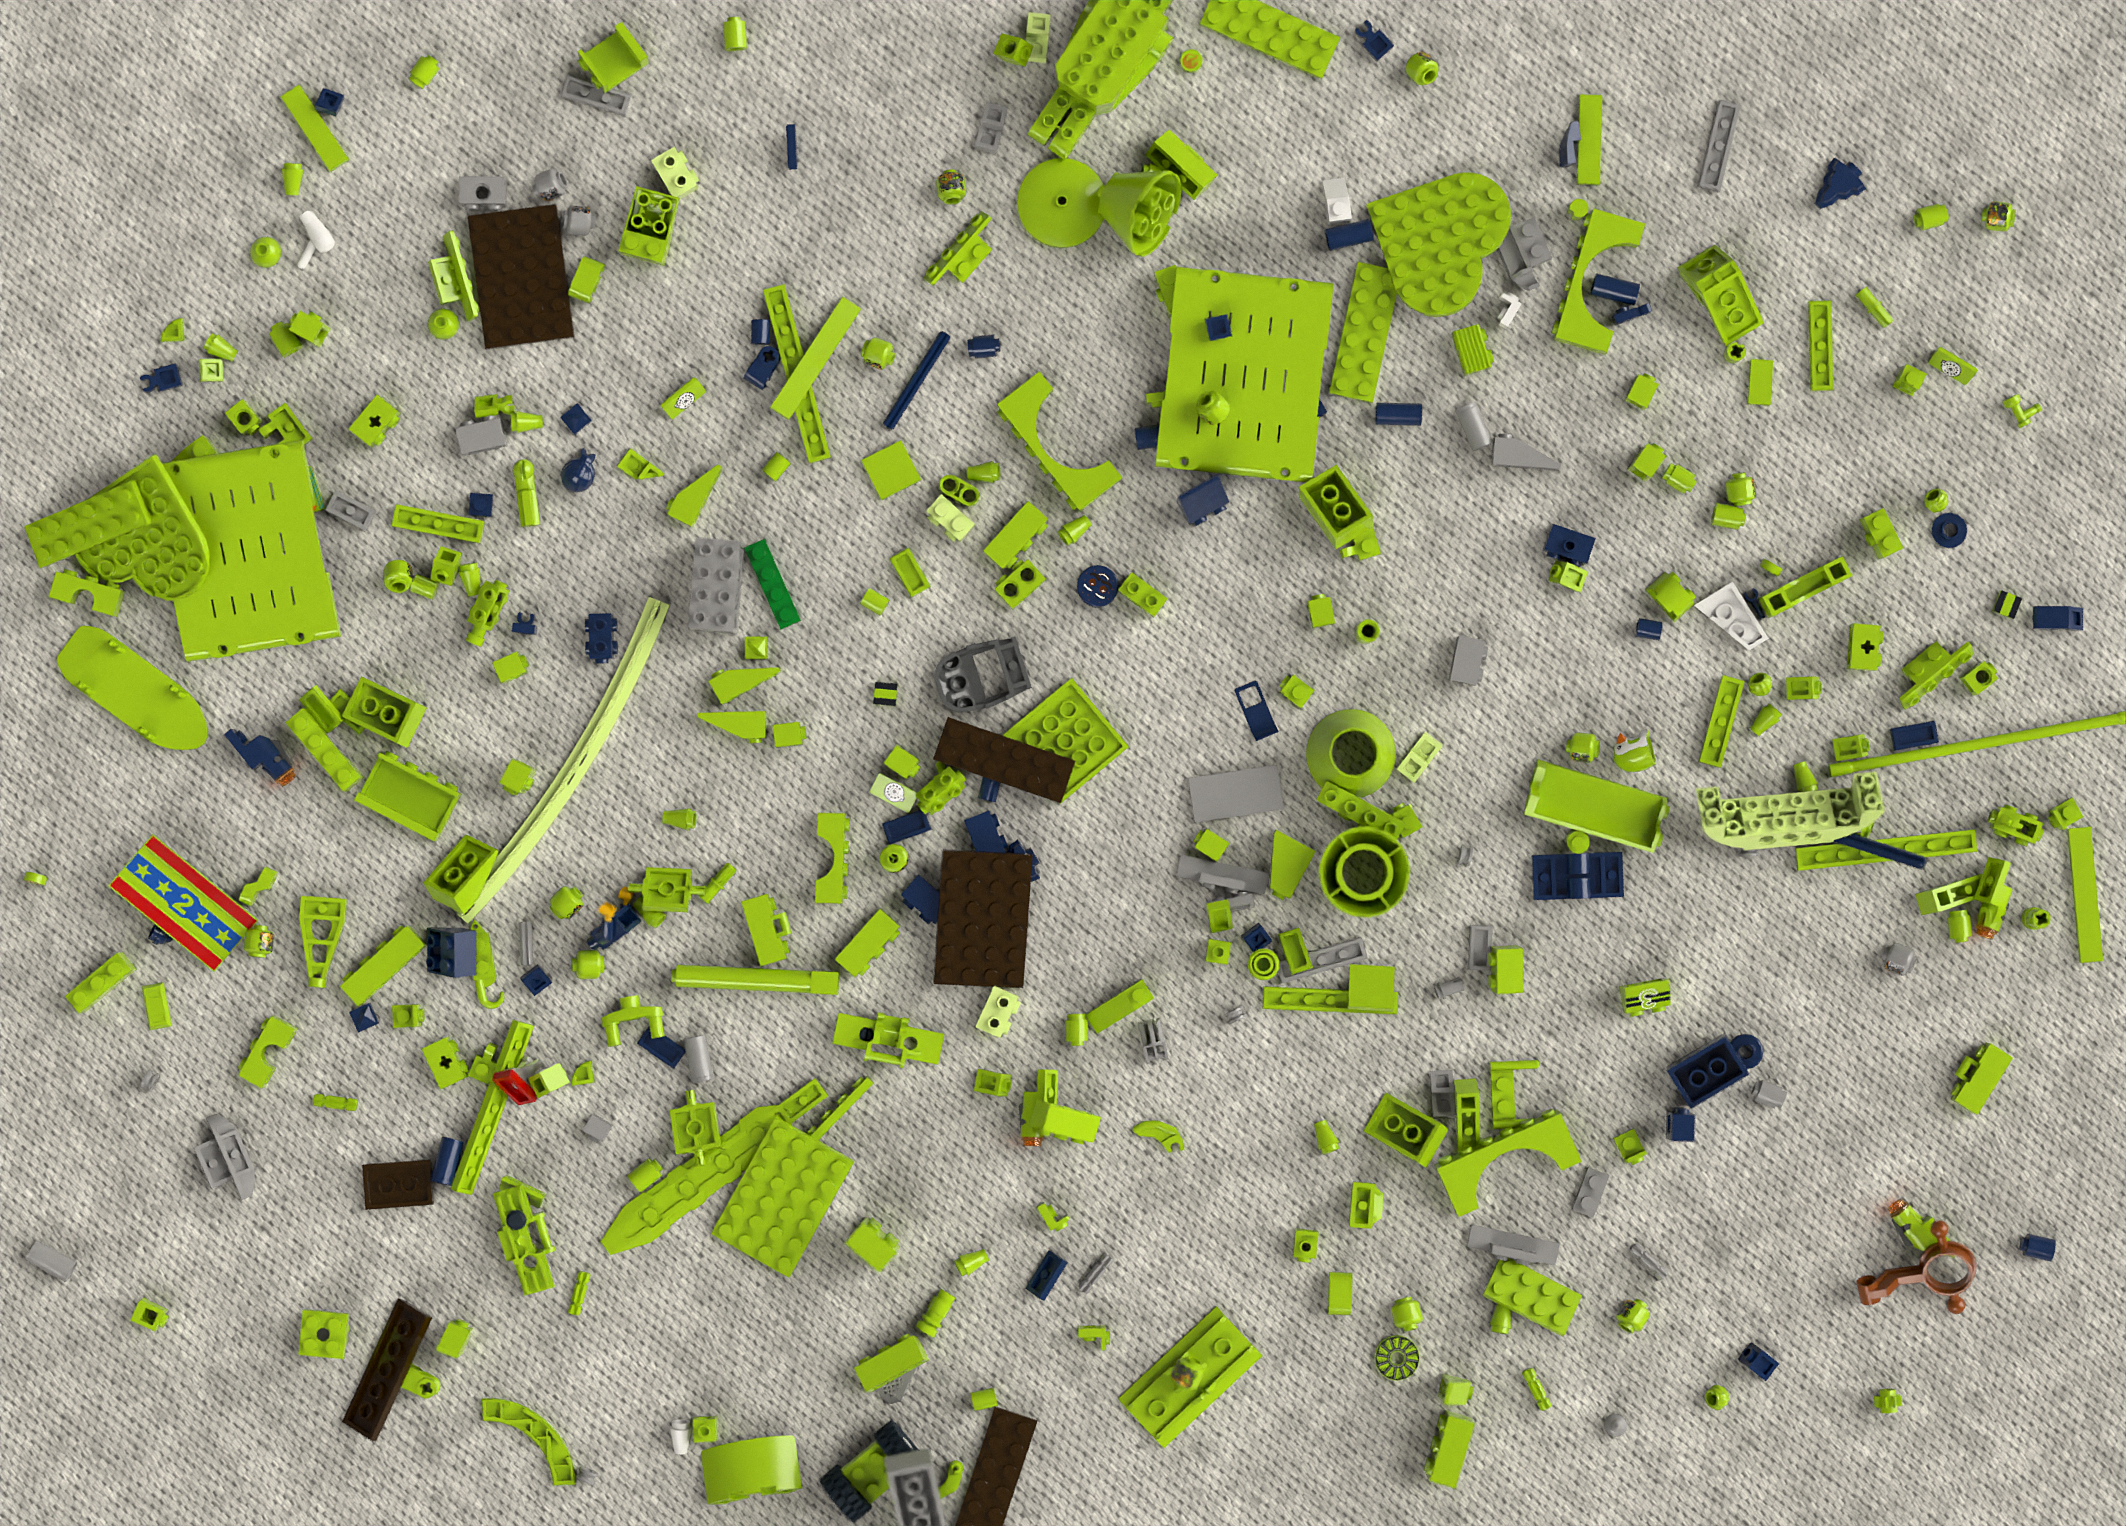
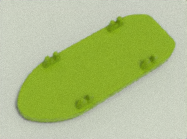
M80 626L59 653L57 664L61 673L73 686L150 742L175 750L197 749L206 743L208 739L207 722L195 698L181 685L110 633L97 627Z

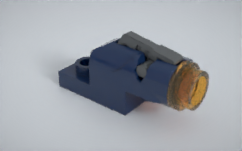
M230 729L224 734L251 769L256 770L262 765V769L277 784L280 783L282 787L296 778L292 763L279 740H270L268 737L259 735L246 744L245 742L248 739L241 730Z

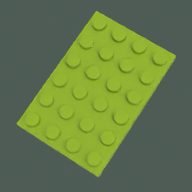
M776 1117L711 1234L790 1278L855 1161Z

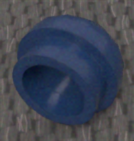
M156 924L153 925L148 939L152 940V943L155 945L164 944L165 942L169 943L173 940Z

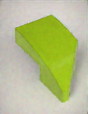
M631 448L628 449L616 465L635 480L661 477L665 474Z

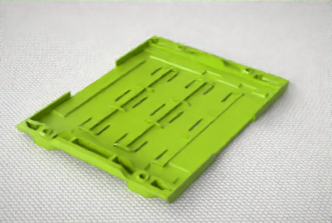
M1176 267L1169 331L1172 335L1165 400H1162L1155 467L1304 483L1313 479L1319 426L1317 414L1324 350L1327 349L1334 283L1211 269ZM1217 276V281H1213L1212 277ZM1291 285H1296V289H1291ZM1209 311H1212L1211 317L1227 314L1228 320L1229 314L1232 313L1231 337L1214 341L1209 340L1205 319L1209 318ZM1252 315L1250 333H1248L1249 318ZM1270 317H1272L1271 333L1268 335ZM1290 319H1292L1291 337H1288ZM1204 361H1205V362H1206L1205 377H1204V384H1202L1203 366H1204ZM1224 364H1226L1224 386H1222ZM1244 366H1246L1245 385L1242 388ZM1267 368V370H1266V379H1265V389L1262 390V387H1263V378H1264V369ZM1287 370L1285 392L1283 393L1284 373ZM1216 391L1220 393L1230 406L1227 418L1220 423L1219 436H1216L1218 424L1210 425L1206 423L1196 410L1198 398L1205 392ZM1198 417H1200L1199 433L1196 434ZM1238 421H1241V422H1240L1239 439H1238V438H1237ZM1261 423L1259 441H1257L1258 424ZM1281 425L1279 443H1277L1278 428ZM1185 459L1187 461L1186 464H1182L1181 460ZM1283 470L1287 471L1286 475L1282 474Z
M303 440L162 463L202 531L210 556L208 573L201 587L193 594L173 601L187 662L342 637L329 572L325 573L313 512V506L316 504ZM270 483H272L275 500H273ZM250 486H252L255 503H253ZM231 489H232V494H233V499H234L235 507H233V502H232V497H231V492H230ZM210 493H212V496H213V501H214L215 510L213 509V504H212V499H211V494H210ZM190 496H192V499H193V504H194L195 513L193 512V507H192V502H191V497H190ZM280 533L282 534V539H283V544H284V549H285V555H284V552H283V547H282V542H281ZM260 536H262L266 558H264ZM240 539H242L246 561H244ZM220 542H222L226 564H224ZM291 587L293 589L295 604L293 603ZM271 590H272V592H273L275 607H274V605H273ZM251 593L253 594L256 611H254ZM232 596H233V601H234V606H235L236 614H234V609H233V604H232V599H231ZM211 600H213V603H214V608H215L216 617L214 616V611H213V606H212V601H211Z

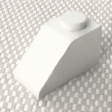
M1345 178L1322 180L1328 225L1350 222L1352 216Z

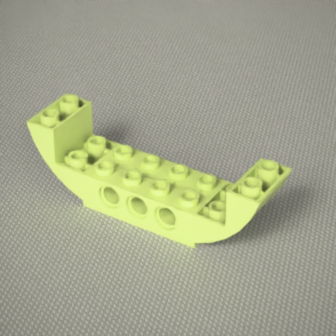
M1877 772L1854 774L1851 788L1723 800L1720 797L1719 786L1696 788L1702 827L1705 833L1721 844L1743 848V850L1833 842L1835 839L1848 836L1869 826L1885 811Z

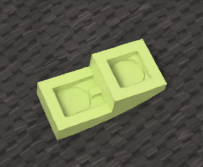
M1028 12L1026 42L1034 46L1028 60L1030 62L1046 63L1050 14Z
M1425 731L1398 766L1397 770L1415 783L1442 748L1443 744Z

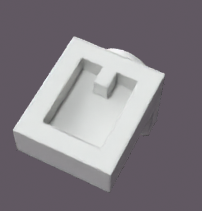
M1502 292L1499 300L1510 307L1504 306L1498 318L1501 319L1499 326L1507 329L1521 303L1518 302L1519 298L1514 294Z

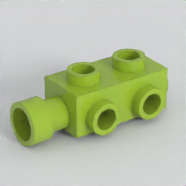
M496 579L494 583L485 580L478 591L475 604L469 611L467 621L473 624L474 627L471 632H468L466 641L482 647L486 631H492L494 625L498 623L500 611L508 601L510 590L506 589L507 584ZM499 595H502L501 601H498ZM492 614L493 619L489 622L488 617Z

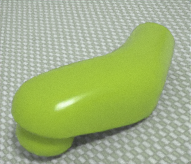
M954 1460L949 1464L947 1479L938 1487L940 1499L955 1492L959 1487L964 1467L958 1460Z

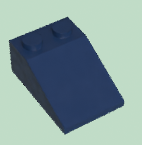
M1218 475L1178 496L1176 501L1188 524L1194 523L1195 526L1207 521V515L1214 512L1216 516L1227 509L1225 505L1229 504L1228 497Z

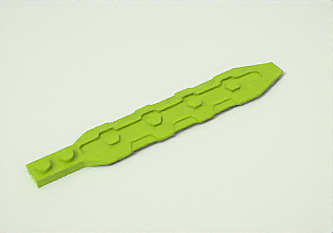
M815 1077L781 1104L756 1107L740 1119L737 1125L720 1137L721 1147L703 1152L705 1166L696 1167L694 1156L682 1166L679 1165L669 1172L666 1178L650 1190L641 1193L626 1204L600 1242L610 1255L651 1243L670 1229L673 1223L689 1211L695 1210L706 1202L709 1196L725 1184L733 1182L742 1175V1172L748 1168L776 1117L792 1125L794 1121L829 1095Z

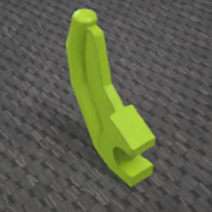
M1154 1120L1142 1121L1132 1128L1134 1134L1137 1133L1138 1136L1155 1137L1169 1153L1172 1152L1171 1145L1173 1143L1180 1145V1151L1184 1150L1183 1139L1174 1126Z

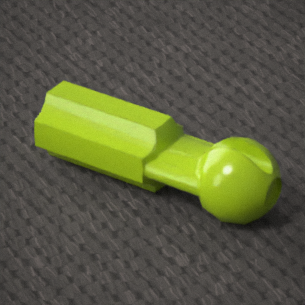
M526 459L518 460L514 463L512 469L515 477L521 527L541 525L534 479L535 468Z

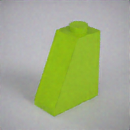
M1275 830L1273 833L1269 888L1273 890L1272 895L1284 900L1285 897L1291 898L1316 851L1278 830Z

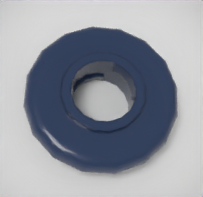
M1944 513L1933 522L1932 536L1940 546L1955 548L1966 539L1967 525L1958 514ZM1950 523L1955 526L1956 533L1954 536L1949 537L1945 535L1944 526Z
M1741 1034L1731 1040V1044L1738 1055L1741 1046L1749 1045L1752 1048L1750 1057L1743 1058L1739 1055L1747 1069L1754 1068L1760 1063L1764 1051L1758 1038L1749 1034Z

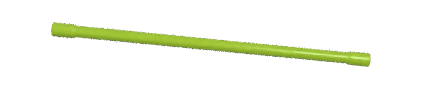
M2126 711L1862 760L1828 764L1830 777H1837L1891 765L2112 725L2126 724Z

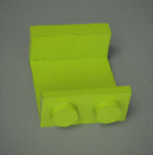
M622 21L614 26V34L585 53L582 49L577 51L579 56L578 64L584 72L589 71L592 75L590 80L596 89L601 88L604 93H607L649 64L648 56Z

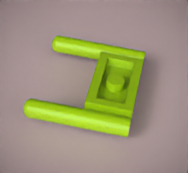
M1538 1060L1490 1062L1493 1129L1516 1128L1521 1126L1520 1123L1526 1120L1515 1119L1513 1070L1538 1069L1540 1066Z

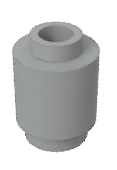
M1761 1080L1760 1083L1756 1082L1754 1084L1751 1095H1754V1101L1771 1108L1777 1107L1780 1109L1786 1099L1787 1092L1783 1091L1782 1087Z

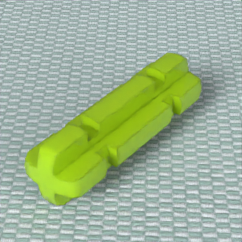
M315 1094L313 1105L340 1110L346 1108L347 1111H356L358 1100L352 1098L347 1100L345 1097L330 1095L325 1097L323 1094Z
M585 1271L578 1273V1283H575L571 1298L572 1303L568 1309V1313L579 1316L581 1313V1304L584 1302L588 1287L586 1284L589 1283L590 1273Z
M1528 1368L1524 1370L1522 1375L1525 1381H1528L1527 1385L1535 1400L1538 1401L1537 1404L1540 1410L1549 1409L1551 1403L1548 1397H1546L1539 1379L1536 1378L1537 1375L1534 1369Z

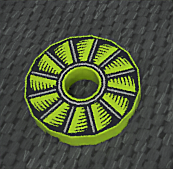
M1401 1335L1388 1336L1383 1339L1376 1348L1374 1355L1375 1364L1380 1373L1386 1378L1396 1381L1407 1379L1413 1375L1418 1368L1420 1360L1419 1351L1414 1342ZM1401 1352L1403 1354V1361L1399 1364L1392 1363V1353Z

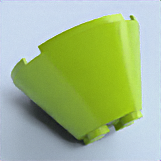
M1171 171L1121 174L1115 172L1107 184H1103L1099 188L1098 197H1100L1098 213L1104 217L1132 254L1141 257L1151 254L1167 236L1171 229L1167 224L1172 214H1177L1181 201L1182 187L1180 178Z

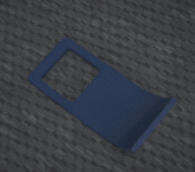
M1256 680L1234 690L1256 741L1279 732ZM1256 686L1261 702L1245 708L1239 692Z

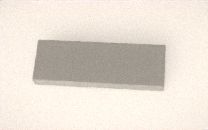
M567 75L560 96L625 116L632 95L613 88L604 93L601 88L596 89L590 81Z

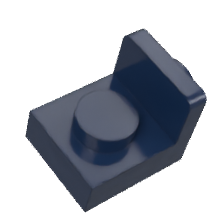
M1752 1342L1743 1350L1738 1358L1741 1363L1765 1381L1780 1364Z

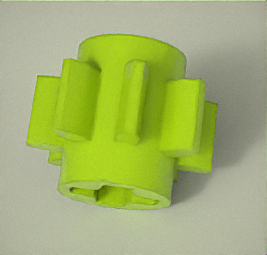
M1880 1389L1879 1395L1874 1396V1407L1880 1408V1413H1896L1897 1406H1903L1902 1395L1896 1394V1389Z

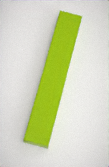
M844 297L840 299L770 406V409L785 419H790L861 308Z
M2091 827L2067 829L2079 963L2103 961Z
M1263 986L1262 1009L1398 1014V992H1394L1393 1012L1348 1009V990Z

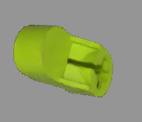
M265 867L257 882L247 883L244 886L239 901L252 906L260 891L272 888L278 872Z

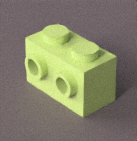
M675 147L651 160L672 196L682 199L699 189L696 184L699 182V179L693 169L688 171L685 166L688 160L682 150L677 152Z
M942 494L926 510L929 514L927 519L936 527L940 524L945 528L944 534L953 542L956 539L961 542L975 527V524Z
M994 986L976 1028L999 1038L1002 1034L1007 1035L1012 1024L1008 1022L1011 1013L1016 1015L1021 1002L1017 1001L1019 996Z

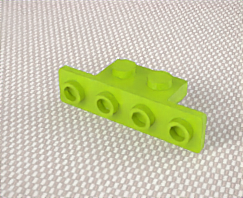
M982 211L974 215L968 227L958 233L954 243L941 253L940 259L927 269L923 279L929 284L935 285L948 270L960 282L964 283L992 251L978 236L992 218Z
M452 230L443 235L448 256L428 261L440 305L461 301L467 321H472L478 317L479 307L473 299L472 283L467 278L465 271L466 262L461 257L459 251V239Z
M1935 641L1902 668V672L1914 686L1899 698L1901 706L1905 710L1915 706L1923 695L1933 691L1940 681L1950 677L1961 664L1967 663L1974 654L1972 645L1966 642L1950 655Z
M1329 781L1325 782L1317 797L1318 802L1338 812V816L1347 821L1351 819L1359 823V827H1373L1383 830L1396 840L1405 827V822Z

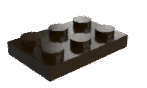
M431 1159L362 1165L365 1210L434 1204L433 1181H430L432 1175Z

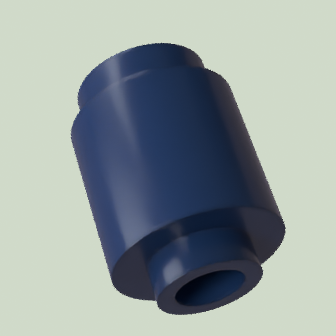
M994 334L973 336V339L967 340L969 357H975V359L997 357V352H1001L1000 339H995Z

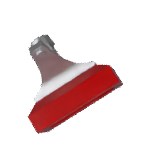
M524 1056L517 1069L509 1068L495 1072L492 1081L517 1105L536 1102L537 1095L532 1089L528 1078L532 1077L544 1063L540 1059L532 1062L531 1057Z

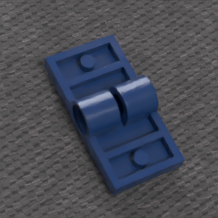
M1622 852L1531 855L1533 900L1624 897Z

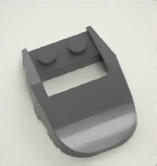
M1015 636L1011 637V639H996L967 645L965 648L945 656L935 669V682L940 698L949 709L956 712L987 709L1032 688ZM996 648L1009 691L986 698L973 655Z

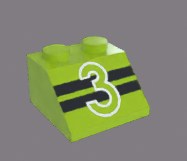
M1661 978L1619 986L1623 1012L1630 1013V1017L1643 1015V1010L1652 1009V1013L1665 1011V1006L1671 1005L1669 979Z

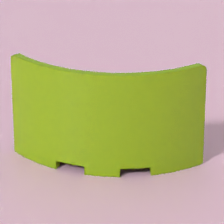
M793 1435L747 1439L701 1451L708 1505H724L748 1499L751 1494L761 1493V1496L789 1494L802 1489L796 1441Z

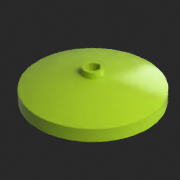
M1055 158L1040 163L1026 175L1018 192L1017 208L1024 228L1038 242L1054 248H1070L1086 242L1098 231L1104 220V217L1098 213L1100 201L1098 190L1103 183L1090 167L1074 159L1066 158L1064 160L1062 158ZM1065 198L1066 203L1060 205L1058 199Z

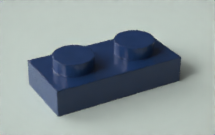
M1048 1250L1025 1289L1045 1301L1068 1262Z

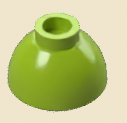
M260 237L250 247V256L259 267H272L281 258V246L271 237Z
M437 309L429 316L428 329L437 339H450L459 329V319L449 309Z
M1269 949L1254 951L1248 960L1249 972L1259 980L1271 979L1279 969L1277 955Z

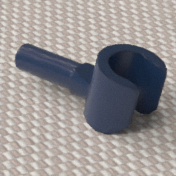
M1752 588L1755 598H1748L1745 592L1744 599L1752 604L1761 620L1765 618V615L1757 601L1758 591Z

